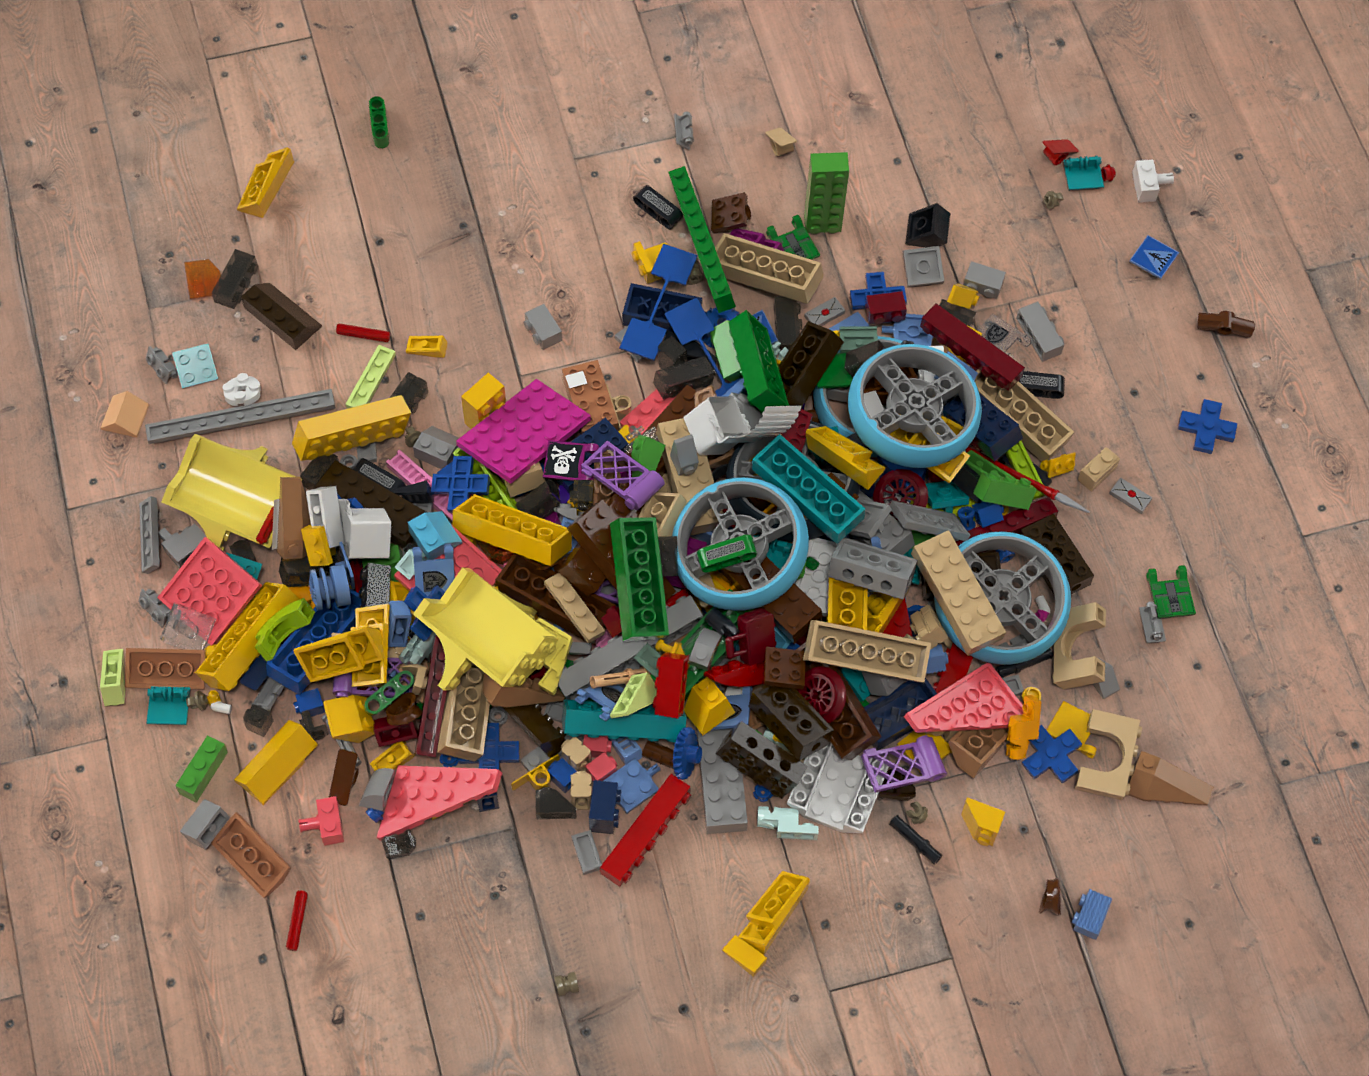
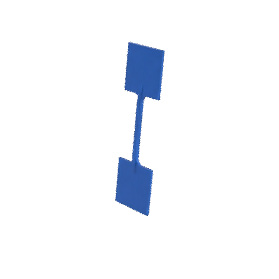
M666 244L662 245L651 274L665 280L664 286L648 321H641L632 318L619 349L653 361L655 360L667 329L653 324L652 321L668 283L676 282L686 285L698 255Z
M697 298L664 313L682 346L694 340L700 343L722 383L721 388L715 390L717 397L724 395L742 379L739 378L731 383H726L702 341L703 335L715 329Z

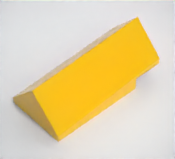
M287 147L268 153L265 162L256 164L237 207L238 211L261 218L265 216L294 164L290 148Z
M826 426L810 428L805 432L808 449L867 490H869L886 468L870 459L872 451Z
M898 428L889 434L906 443L931 445L922 433H911ZM963 451L946 463L926 468L950 483L970 455Z
M829 577L826 622L867 630L868 589Z
M874 592L870 595L867 601V630L883 633L904 599L893 598L880 592Z
M390 604L355 608L356 627H351V631L364 626L381 630L384 659L365 664L364 669L352 672V687H382L387 683Z
M364 626L293 650L310 682L364 669L365 664L384 659L381 630L370 626Z
M288 720L238 774L234 781L264 805L305 763L304 759L318 744L301 724Z
M782 871L746 915L750 922L738 937L765 955L807 892L810 879L805 876Z

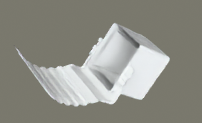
M708 397L685 415L684 421L690 435H693L695 447L699 455L725 454L738 443L757 442L762 437H774L785 433L795 423V418L798 417L801 406H766L765 411L762 413L763 417L759 420L760 423L755 426V429L750 430L751 426L748 420L745 419V414H741L734 397Z
M279 499L274 500L272 550L277 549ZM338 499L344 537L343 546L348 560L389 558L391 520L385 509L351 508L349 500Z

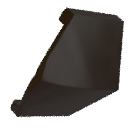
M888 769L887 774L890 775L892 769ZM895 770L893 777L902 781L905 775ZM884 778L882 785L886 784V778ZM914 784L879 791L878 794L882 798L908 801L916 797V788Z

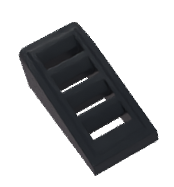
M427 481L391 490V492L402 496L403 499L411 503L434 502V494L431 493V487Z

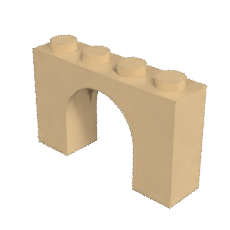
M1097 602L1072 607L1066 627L1054 643V672L1052 679L1053 683L1063 690L1105 681V663L1095 656L1079 660H1073L1071 656L1072 645L1079 635L1086 631L1106 627V609Z
M1095 709L1091 711L1087 732L1113 739L1121 749L1122 761L1118 768L1108 772L1080 767L1075 785L1076 790L1123 800L1125 795H1129L1131 784H1128L1129 776L1132 777L1134 765L1131 764L1132 758L1136 757L1138 752V746L1135 745L1136 738H1140L1142 726H1139L1140 720Z

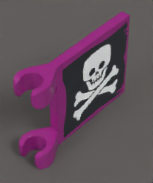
M548 440L543 478L594 484L593 476L589 478L582 473L581 464L584 463L585 453L593 454L600 447L594 443L582 444Z

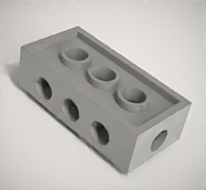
M844 537L831 557L828 577L838 581H845L858 587L871 589L874 592L884 593L893 598L904 599L914 578L917 559Z

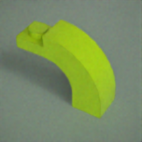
M304 598L282 608L256 634L255 638L258 642L255 648L266 662L273 659L279 645L289 634L310 624L315 611Z

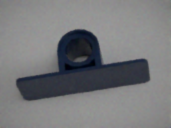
M261 655L256 658L240 680L242 685L254 691L263 682L266 683L269 678L266 669L267 662Z

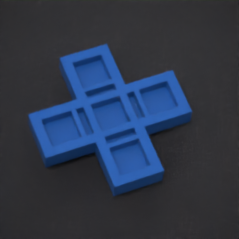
M884 272L866 273L867 289L850 290L852 310L866 309L865 302L868 295L903 291L905 304H907L905 286L886 287Z
M1204 399L1200 414L1182 410L1178 430L1196 434L1193 450L1212 454L1215 439L1234 442L1238 423L1219 419L1222 403Z
M453 456L451 474H433L431 493L449 495L447 508L449 513H453V509L469 499L470 495L489 494L490 476L489 474H472L474 462L472 456Z
M415 586L411 588L404 603L415 612L424 598L441 599L445 592L439 586H436L427 596ZM417 617L410 627L422 641L429 639L433 632Z
M487 723L483 756L475 762L459 758V764L479 763V769H499V763H519V741H499V723Z
M1040 725L1039 738L1029 740V743L1036 752L1022 761V765L1033 779L1051 769L1063 784L1079 771L1068 756L1079 749L1082 743L1071 729L1053 739L1043 725Z

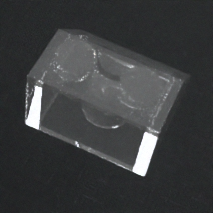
M174 602L160 639L166 644L181 649L204 650L216 618Z

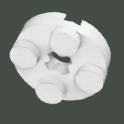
M240 373L237 377L223 385L225 400L232 406H238V404L243 403L244 406L251 405L261 396L260 382L246 373Z

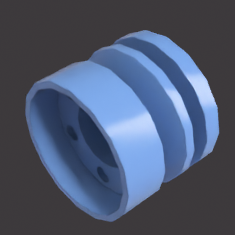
M343 564L330 566V576H326L323 568L319 569V578H317L315 569L309 571V589L317 611L323 609L322 601L325 602L326 608L330 609L331 599L335 600L337 607L351 605L349 584Z

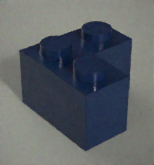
M593 781L589 813V830L591 832L614 834V828H618L619 809H616V802L621 801L622 790H618L617 782Z

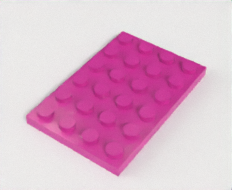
M535 379L509 399L505 405L496 409L456 440V444L460 449L511 484L528 471L533 464H537L546 456L548 440L564 442L591 421V415L538 379Z

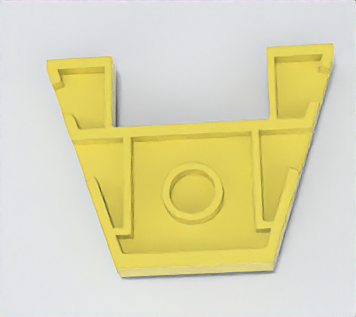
M538 618L536 621L558 638L555 650L544 659L545 664L543 666L549 670L538 683L541 689L554 696L573 639L570 635L545 620Z

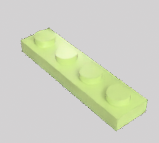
M381 345L377 346L347 400L346 408L370 403L396 355L394 350Z

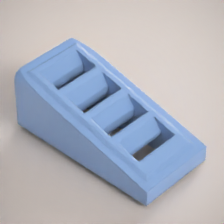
M620 736L619 739L609 738L625 765L634 758L637 761L642 758V749L635 740Z

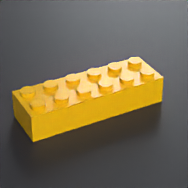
M402 395L305 419L298 421L292 445L300 460L305 461L314 460L324 455L329 456L339 451H348L358 446L363 447L373 442H382L388 438H397L404 434L411 411Z
M474 494L453 509L452 526L461 534L492 544L495 547L503 548L511 553L522 555L527 559L541 562L544 565L551 566L572 549V534L568 531L567 527Z
M265 582L196 670L195 674L210 688L225 691L233 689L241 675L248 671L251 662L260 655L255 648L258 642L255 636L274 614L285 606L299 600V598L285 584Z

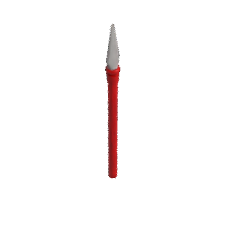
M969 446L965 449L966 453L970 450L974 451L1018 480L1020 478L1030 480L1032 486L1052 500H1057L1062 504L1086 513L1090 512L1066 495L1061 494L1059 490L1045 486L998 461H993L990 457Z

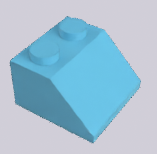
M442 511L423 513L408 522L409 533L421 551L426 555L427 560H433L444 554L445 544H451L453 548L462 544V540Z

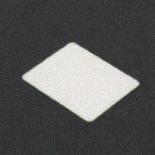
M583 371L565 376L569 388L587 384Z

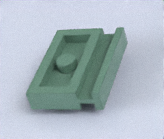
M877 326L839 328L840 338L844 341L840 348V353H854L859 350H866L867 354H876L878 352Z

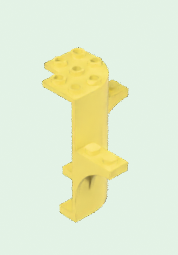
M194 434L189 441L178 473L167 485L161 502L192 516L201 525L207 538L224 551L225 547H222L223 542L228 541L231 532L259 544L256 541V537L271 508L274 507V500L279 499L280 477L296 476L266 464L269 457L266 455L268 449L263 446L254 450L235 449ZM273 531L267 543H264L263 546L267 548L272 546Z
M462 567L441 599L424 598L413 613L415 617L435 632L443 645L445 669L442 679L438 684L443 690L455 689L459 685L463 673H466L471 668V662L502 687L521 686L526 678L536 669L539 670L545 664L544 659L555 650L556 642L558 641L555 635L535 620L534 616L537 613L535 609L506 596L470 568Z

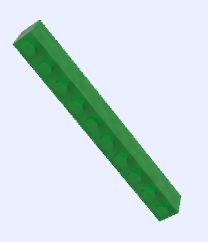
M683 166L669 171L672 185L718 313L735 308L736 305L686 167Z

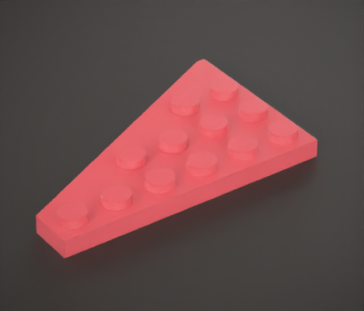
M987 662L908 712L904 718L916 733L1008 728L1010 716L1023 714V704L994 667Z
M398 765L383 814V820L381 821L376 838L380 841H385L386 837L395 833L399 835L407 829H413L424 824V821L434 816L438 818L446 812L463 807V804L473 799L479 800L485 795L497 792L502 772L499 769Z

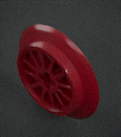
M896 469L883 475L877 482L873 493V501L886 504L885 501L891 499L902 503H907V500L914 502L913 505L926 508L928 490L924 480L917 473L907 469ZM899 480H903L901 488L899 485ZM896 481V489L891 484ZM906 482H910L911 484L905 488ZM890 486L893 492L887 491V487ZM912 487H914L915 491L908 492ZM899 491L905 495V497L901 498V501L895 497L899 494ZM885 493H888V494H891L892 496L884 497V494H885ZM915 494H916V498H915V499H912V498H909V497H908V496H910V495H915ZM891 511L889 514H890L891 516H893L897 521H899V520L893 515L894 513Z
M820 666L808 670L805 673L804 689H796L807 701H810L809 704L817 712L820 709L819 714L827 723L835 720L845 706L846 688L840 675L831 668ZM818 692L822 693L820 699H817Z

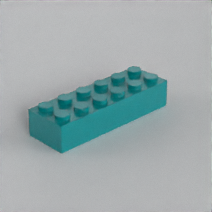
M780 434L752 459V470L766 482L779 487L787 493L798 505L802 514L836 544L864 520L866 508Z
M563 700L562 726L564 733H567L568 736L577 737L579 734H586L591 738H598L599 735H603L611 739H619L620 736L627 737L630 740L647 738L649 741L667 739L669 742H676L679 732L686 727L687 717L685 712L679 718L655 715L653 705H648L628 716L610 717L607 721H604L599 717L603 713V706L596 701H585L580 704L575 700Z

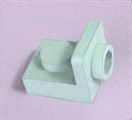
M409 549L395 566L409 580L414 576L412 549ZM422 552V560H427L425 558L426 555Z

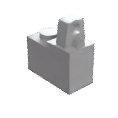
M195 523L192 526L186 527L180 535L177 532L171 535L165 528L158 532L163 540L161 545L165 553L179 568H181L203 538L207 537Z

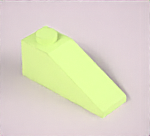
M123 649L103 651L100 690L104 706H115L125 703Z
M648 672L631 676L610 713L611 718L628 716L653 703L654 697L657 696V689H655V682Z

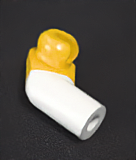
M211 690L207 696L210 708L213 711L230 715L232 705L222 703L219 692Z

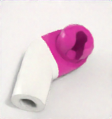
M1041 595L1035 599L1039 609L1034 614L1044 622L1050 614V608L1044 595Z

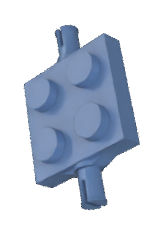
M906 314L905 320L895 322L893 326L882 325V333H891L894 339L901 341L907 340L913 341L914 344L931 346L933 339L932 335L926 334L920 327L924 315Z
M634 758L603 781L618 783V790H622L621 801L616 802V804L621 806L625 813L628 814L659 790L653 782L652 776L661 771V769L655 764L646 770Z

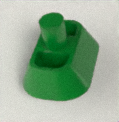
M812 557L806 558V567L811 570H816L819 567V561Z

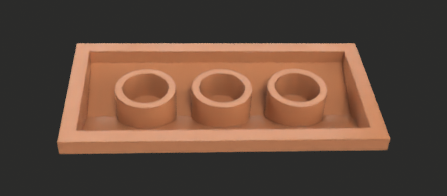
M126 648L125 688H151V686L205 689V682L195 672L206 659V650Z
M238 812L234 813L211 842L263 898L269 896L284 882L291 869Z

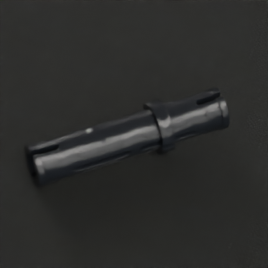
M1049 648L1031 660L1018 664L1000 665L995 667V670L1001 678L1013 673L1018 674L1027 667L1053 658V653Z
M899 815L890 821L889 825L909 841L919 854L922 853L934 865L939 862L943 855L930 844L928 839L925 840Z

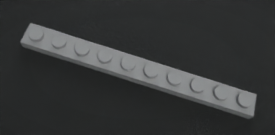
M332 389L247 406L146 424L145 428L148 443L154 444L190 437L194 434L200 435L335 409Z

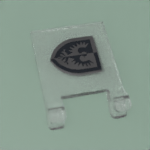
M994 314L977 330L983 333L982 337L1013 359L1014 356L1006 351L1017 339L1025 347L1031 344L1032 337L1029 334L1020 332Z

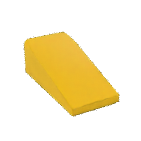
M443 335L409 336L406 353L444 358L448 343Z
M405 741L394 743L369 764L374 771L381 768L394 769L395 771L398 765L403 766L413 759L415 754Z
M736 935L722 949L726 955L753 977L767 962V957Z

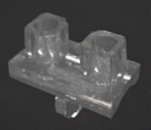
M633 425L630 426V434L626 438L629 441L633 438H638V435H641L644 428L642 426L638 428ZM655 427L642 434V436H647L660 442L655 434L657 432ZM633 442L623 449L626 454L632 453Z

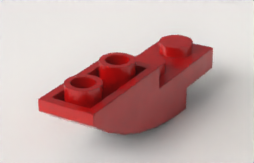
M731 660L728 664L714 666L711 670L705 671L704 676L728 686L745 687L764 683V662L749 666L748 664L741 663L739 660Z

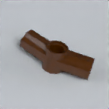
M1221 311L1219 314L1199 313L1197 329L1217 330L1218 333L1223 335L1234 333L1250 338L1255 330L1254 321L1235 317V313L1231 311Z

